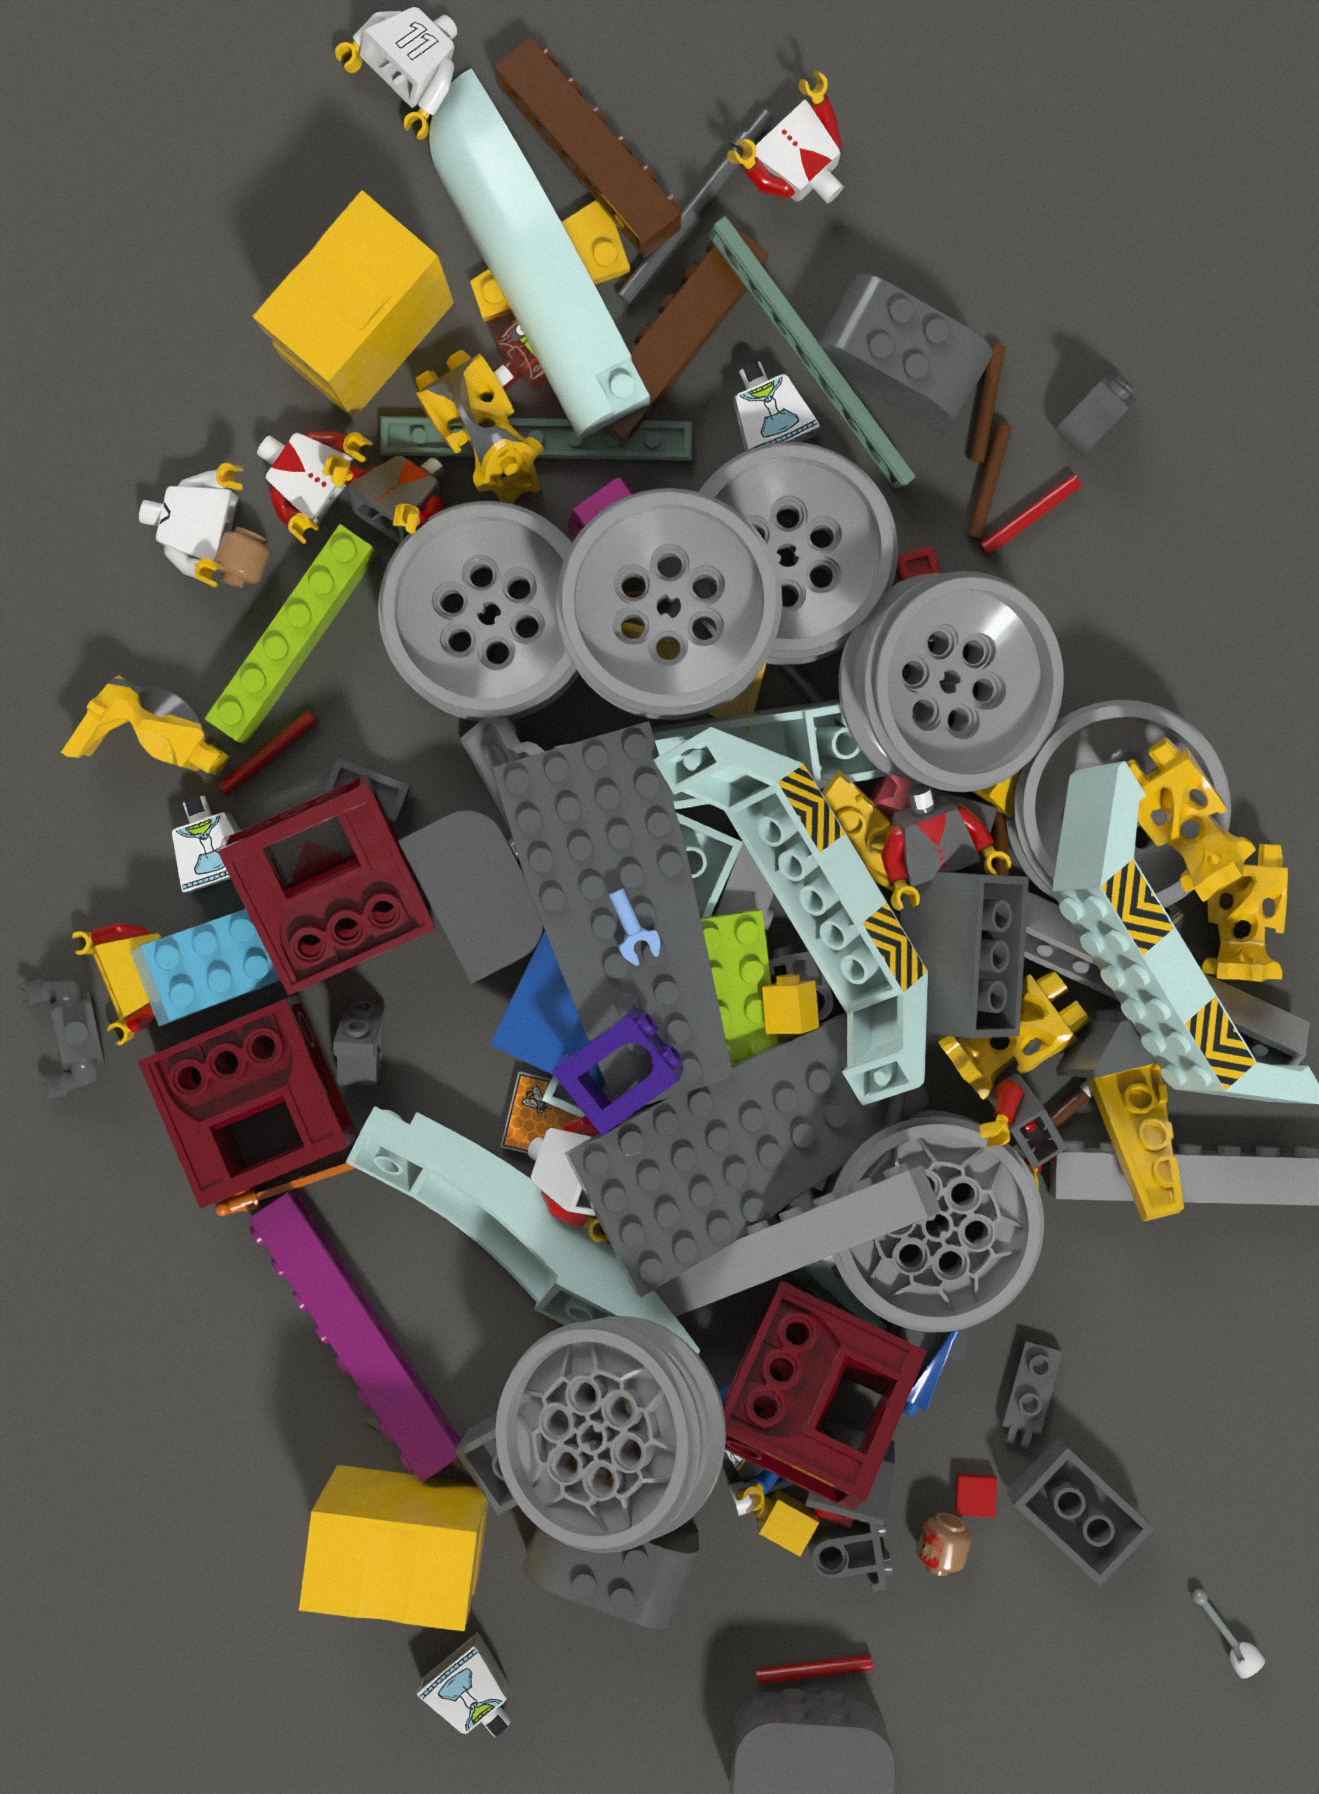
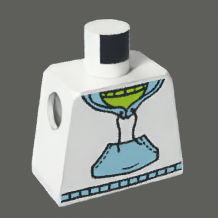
M761 362L752 363L739 371L747 390L735 396L734 408L745 452L772 443L803 442L817 435L820 428L818 421L786 374L768 380Z
M205 796L183 802L190 824L172 830L183 893H192L231 879L217 851L222 839L240 831V828L231 813L222 812L212 816Z
M478 1632L420 1681L417 1691L420 1699L463 1734H467L482 1722L493 1737H496L511 1723L509 1716L500 1707L507 1699L509 1684Z

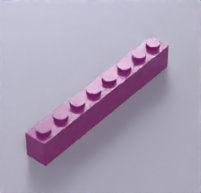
M296 1189L290 1190L248 1218L252 1224L249 1230L254 1240L260 1246L265 1245L273 1256L271 1264L274 1270L282 1279L287 1277L295 1291L292 1294L297 1305L304 1312L307 1310L316 1321L314 1329L318 1337L324 1344H331L338 1355L336 1357L338 1367L346 1377L352 1376L359 1386L357 1393L361 1402L368 1410L373 1408L380 1418V1430L389 1442L395 1441L403 1453L400 1455V1458L406 1470L411 1475L417 1474L421 1482L458 1459L454 1450L461 1441L460 1437Z

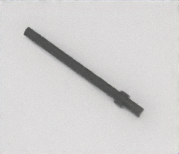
M762 109L745 132L740 131L730 143L732 147L730 151H736L742 157L743 148L738 144L737 139H749L756 146L757 141L775 120L773 115L767 110ZM727 155L724 157L681 212V230L648 255L617 293L624 302L630 304L739 164L731 163Z

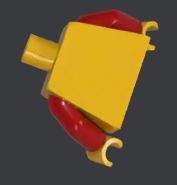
M115 923L95 929L92 932H75L72 934V939L84 937L86 940L85 948L75 951L77 955L93 954L119 1017V1020L107 1027V1031L115 1027L121 1028L124 1032V1037L115 1044L122 1045L131 1040L135 1033L142 1031L157 1021L131 952L141 945L161 939L159 933L150 934L144 927L124 923Z

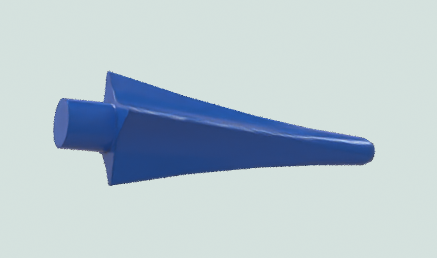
M960 1330L949 1331L936 1351L920 1368L903 1409V1413L914 1417L919 1408L925 1412L928 1411L944 1364Z

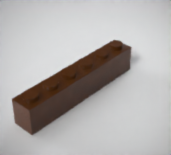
M530 37L494 65L497 85L645 259L681 230L682 209L680 204L671 193L667 192L664 194L656 185L657 179L645 163L639 165L633 158L631 147L625 138L619 133L614 135L606 126L607 120L601 110L594 104L589 106L582 98L581 88L574 78L570 75L565 77L559 71L557 61L551 51L545 46L540 48Z
M733 225L754 256L765 268L769 252ZM712 241L709 242L706 248V252L709 254L699 265L697 262H694L682 278L684 286L677 295L671 292L664 299L658 309V312L661 314L652 326L646 323L634 339V343L637 346L630 353L631 361L650 396V404L601 429L623 447L631 440L641 424L649 417L747 291Z

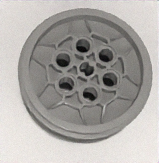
M778 442L762 445L743 452L726 462L712 474L699 491L728 504L743 515L762 534L775 560L781 588L790 589L796 595V604L791 607L782 606L779 630L767 658L768 664H804L823 659L844 648L850 632L857 623L859 625L864 621L879 602L883 592L893 584L897 568L898 541L891 510L883 494L872 479L855 463L832 450L800 442ZM782 511H791L797 517L798 523L793 528H784L779 525L776 516ZM818 530L824 531L830 536L831 545L826 548H817L812 544L810 535ZM782 550L791 551L794 554L792 561L796 564L791 567L782 566L779 564L781 556L777 553ZM818 569L826 571L830 576V585L825 588L814 586L810 580V573ZM702 579L694 584L693 591L699 598L708 599L716 593V588L711 581ZM700 620L701 623L706 627V629L714 636V625L710 621Z
M675 488L653 489L629 495L612 503L593 517L579 532L572 542L560 570L556 592V613L559 630L573 665L580 676L597 694L612 705L638 716L660 720H678L703 715L722 707L744 691L755 679L764 666L778 634L782 613V588L777 566L769 547L755 527L738 511L728 504L700 492ZM669 558L676 560L681 566L679 574L671 578L664 577L658 571L660 562ZM631 578L640 579L646 587L644 593L635 598L624 594L622 587L627 580ZM702 579L709 580L715 585L716 593L711 598L701 599L693 591L694 584ZM667 600L670 605L677 603L681 610L677 616L671 618L667 613L660 615L657 610L658 605L662 601ZM637 619L644 624L645 631L639 638L629 639L622 633L621 628L627 620ZM700 620L710 621L715 627V635L708 640L698 639L693 634V625ZM663 640H673L678 644L680 653L672 660L662 659L656 651L658 644Z
M476 501L449 507L429 517V521L420 527L414 534L409 533L395 550L385 570L380 587L378 601L380 632L389 658L396 670L417 693L431 704L451 715L471 721L480 722L484 718H489L488 714H491L492 717L506 716V718L512 721L527 717L549 706L561 697L580 675L564 645L556 613L558 578L564 558L572 544L571 541L544 517L521 506L504 502ZM480 569H488L493 573L491 583L485 587H478L473 584V576ZM517 581L527 582L531 588L528 596L519 600L512 598L509 591L513 583ZM454 594L463 597L464 603L460 611L457 613H447L444 611V601L447 597ZM487 608H498L501 611V615L495 617V624L485 625L481 622V617L487 615ZM525 619H533L539 625L537 633L530 638L519 636L517 628L520 622ZM458 633H468L472 639L471 646L464 652L454 651L451 645L454 636ZM496 645H504L509 649L508 659L502 664H493L488 659L490 649Z
M973 571L922 574L907 578L887 588L872 612L850 632L844 646L839 668V699L847 728L853 740L866 758L888 776H900L918 785L924 784L931 786V788L953 792H969L992 787L1005 781L1020 771L1039 752L1048 739L1059 714L1063 696L1064 673L1061 651L1052 627L1036 604L1013 584L990 574ZM930 635L934 638V648L932 651L928 648V638ZM965 644L968 646L969 654L966 661L962 653ZM906 664L910 670L907 681L904 680L902 670ZM975 682L978 685V694L976 698H974L972 693ZM917 702L920 712L915 720L912 711ZM952 711L954 722L950 728L948 725V715Z
M1112 700L1095 703L1056 720L1042 748L1020 770L1014 794V814L1011 818L1005 815V826L1011 849L1025 874L1041 891L1057 901L1052 893L1070 775L1076 770L1121 761L1128 762L1135 759L1146 774L1157 767L1148 754V750L1165 737L1176 745L1180 751L1188 748L1227 807V811L1222 814L1215 812L1213 815L1226 831L1229 830L1231 800L1226 774L1210 743L1193 725L1163 707L1134 700ZM1198 789L1190 791L1204 805L1206 804L1207 799L1202 791ZM1161 809L1152 811L1151 817L1153 821L1165 823L1167 817ZM1190 819L1183 823L1181 828L1183 835L1190 839L1197 835L1199 825L1196 821ZM1137 821V827L1142 828V826ZM1146 833V844L1142 848L1135 846L1134 860L1163 908L1191 892L1186 893L1180 881V875L1187 869V865L1177 850L1168 843L1157 846Z
M920 1110L909 1119L884 1128L865 1141L852 1154L846 1164L831 1174L825 1193L827 1195L836 1192L839 1199L850 1194L849 1185L869 1177L873 1185L886 1180L883 1174L884 1171L903 1163L907 1164L909 1170L921 1165L923 1166L926 1175L931 1179V1187L941 1209V1212L937 1214L944 1216L943 1225H936L934 1231L926 1230L927 1220H934L935 1215L833 1255L838 1271L846 1285L867 1308L891 1323L916 1331L949 1332L961 1330L981 1323L999 1313L1013 1301L1027 1284L1035 1269L1043 1244L1044 1212L1042 1200L1034 1177L1026 1163L1008 1143L987 1147L988 1137L982 1138L980 1136L981 1124L960 1114L940 1110ZM959 1183L969 1184V1196L964 1201H953L951 1198L953 1187ZM972 1221H981L983 1223L982 1234L975 1239L966 1238V1226ZM905 1245H917L919 1253L913 1261L903 1262L899 1259V1252ZM948 1251L957 1253V1263L952 1268L943 1269L939 1267V1258L943 1253Z
M610 1316L592 1321L572 1323L549 1332L536 1341L519 1359L506 1382L499 1401L495 1428L500 1468L506 1485L521 1510L533 1523L556 1540L579 1550L595 1553L621 1552L635 1548L654 1538L674 1531L692 1518L704 1505L718 1480L726 1443L725 1416L720 1394L714 1379L701 1358L688 1343L666 1327L653 1321L632 1316ZM590 1384L596 1392L595 1402L589 1395ZM625 1399H628L632 1405L631 1416L625 1410ZM563 1412L568 1417V1429L565 1427L562 1421ZM600 1431H601V1433H602V1435H603V1438H601L600 1435H599V1432H600ZM634 1441H636L641 1448L640 1458H638L634 1453ZM571 1454L577 1461V1470L571 1465ZM606 1469L612 1473L613 1485L607 1481Z

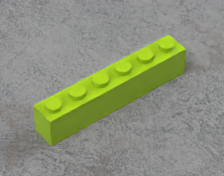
M341 524L337 527L209 711L205 720L235 741L247 745L379 555L370 544Z

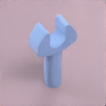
M624 888L609 894L626 933L623 943L618 946L622 956L638 966L639 960L634 952V945L639 940H645L651 953L658 957L660 950L659 935L655 930L648 931L640 926Z

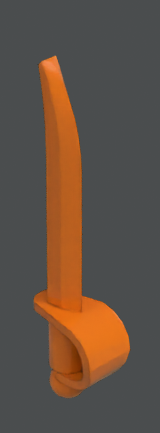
M344 1163L258 1193L255 1192L254 1187H251L225 1198L224 1201H219L215 1205V1212L219 1216H226L228 1213L232 1214L260 1208V1200L355 1169V1167Z

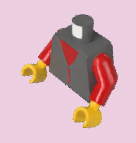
M330 455L327 457L323 474L325 476H332L331 482L337 487H342L344 484L348 485L353 513L398 544H401L409 533L414 534L420 527L429 521V517L443 510L439 481L446 476V471L443 465L435 458H430L418 467L403 456H395L383 464L360 468L350 466V463L341 456Z
M924 784L913 786L907 791L911 807L894 813L892 816V828L887 833L881 852V859L889 885L894 886L896 890L891 896V904L893 908L899 911L903 909V904L900 900L901 893L909 896L910 904L914 908L920 901V895L914 886L934 879L936 872L951 873L980 862L979 854H984L986 857L984 869L988 875H997L991 866V861L995 857L1000 858L1007 869L1011 867L1010 857L1004 852L995 851L994 846L996 843L980 818L964 805L953 804L945 796L933 798L931 786Z
M1002 1073L995 1079L994 1090L987 1097L994 1109L993 1117L996 1121L981 1124L980 1136L982 1138L988 1137L987 1147H993L1008 1143L1011 1135L1024 1154V1162L1032 1173L1039 1190L1037 1171H1041L1045 1162L1066 1150L1067 1147L1047 1111L1019 1074H1013L1009 1077L1007 1074Z

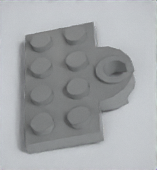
M488 714L489 718L482 719L460 740L509 827L492 767L545 751L537 744L529 741L520 743L514 724L506 716L492 717L491 714Z

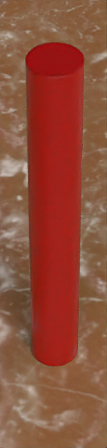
M1074 474L1070 475L979 543L983 553L986 556L991 555L1082 487L1078 477Z
M309 710L305 711L219 782V787L226 795H230L318 722Z
M871 1654L755 1669L757 1685L872 1671L873 1664Z

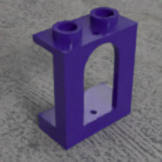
M635 1005L629 1008L624 1017L576 1052L570 1051L561 1057L551 1071L601 1135L678 1082L684 1070L682 1066L683 1059L678 1050L672 1044L668 1043L666 1045L656 1033L658 1032V1027L653 1018L645 1011L640 1012ZM636 1043L644 1046L653 1058L652 1072L644 1080L611 1102L587 1070L625 1044Z

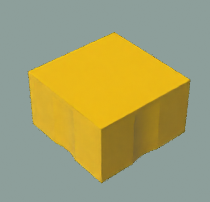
M361 190L323 234L309 254L290 272L252 317L262 331L272 339L273 346L282 359L354 420L450 309L454 301L438 255Z
M337 1465L311 1511L299 1610L355 1618L383 1619L410 1625L465 1631L470 1612L471 1598L475 1593L480 1572L488 1509L487 1498L475 1482L429 1477L421 1482L417 1475Z

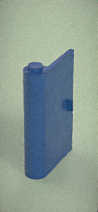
M544 931L490 1045L553 1074L551 1071L561 1057L570 1051L576 1052L589 1041L547 934ZM597 1063L587 1071L602 1089L605 1081Z

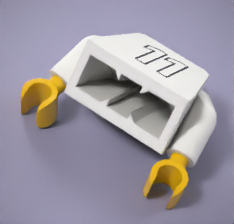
M416 7L403 12H376L353 36L355 41L352 44L343 42L336 47L335 56L341 62L347 55L352 54L351 59L344 65V69L348 73L357 72L362 66L363 59L411 108L418 104L420 106L418 112H411L405 117L404 128L408 131L414 121H422V128L416 136L418 140H422L429 133L427 118L430 114L435 115L450 88L454 73V64L451 59L455 48L451 40L457 35V27L454 21L447 15H442L432 22Z
M230 463L221 464L217 470L206 471L183 479L178 486H169L166 489L163 504L144 500L139 512L140 523L158 527L156 541L164 546L165 556L184 575L196 578L212 587H217L218 585L217 582L212 580L214 571L217 569L224 571V566L215 562L214 558L222 535L232 530L239 499L231 490L226 488L238 491L243 488V484L234 482V476L239 471L243 472L244 468Z

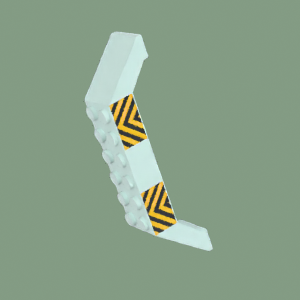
M709 727L655 758V764L674 795L682 791L725 811L847 1013V1067L842 1073L862 1106L920 1087L924 1083L928 970L805 764L713 727Z
M1126 761L1076 770L1069 778L1052 893L1059 903L1062 915L1071 922L1078 933L1082 947L1092 956L1099 967L1102 980L1113 990L1121 1003L1123 1014L1132 1021L1141 1036L1143 1046L1153 1055L1160 1066L1164 1080L1175 1090L1266 1102L1319 1104V1083L1309 1066L1268 1065L1256 1061L1134 860L1139 801L1146 795Z

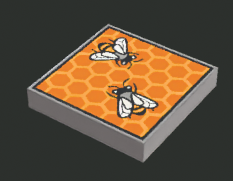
M518 1071L500 1147L528 1154L529 1145L535 1138L541 1137L544 1139L548 1129L562 1130L566 1122L580 1118L542 1101L552 1078Z

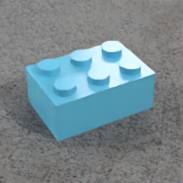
M246 909L149 942L131 952L159 1026L280 981Z

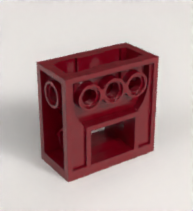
M368 773L224 837L217 852L288 996L436 929L433 912L398 842V837ZM338 816L355 853L288 883L270 845ZM380 901H388L392 904V907L383 911L378 910L374 905ZM342 918H351L356 923L347 927L339 924L338 921ZM311 934L317 936L320 940L311 943L303 940L302 937Z
M300 995L276 1002L138 1061L200 1209L344 1149L357 1140L359 1136ZM267 1036L275 1043L274 1053L270 1052L266 1047L265 1040ZM230 1052L234 1053L238 1058V1068L230 1062ZM194 1068L201 1074V1083L194 1076ZM285 1101L303 1144L246 1167L229 1124Z
M780 1281L765 1305L722 1402L726 1427L725 1450L851 1512L868 1498L927 1351L786 1282ZM786 1336L794 1339L797 1345L792 1344ZM770 1371L778 1374L781 1378V1382L775 1380L770 1374ZM841 1376L881 1395L858 1451L818 1432ZM754 1407L760 1408L764 1412L766 1419L757 1416Z

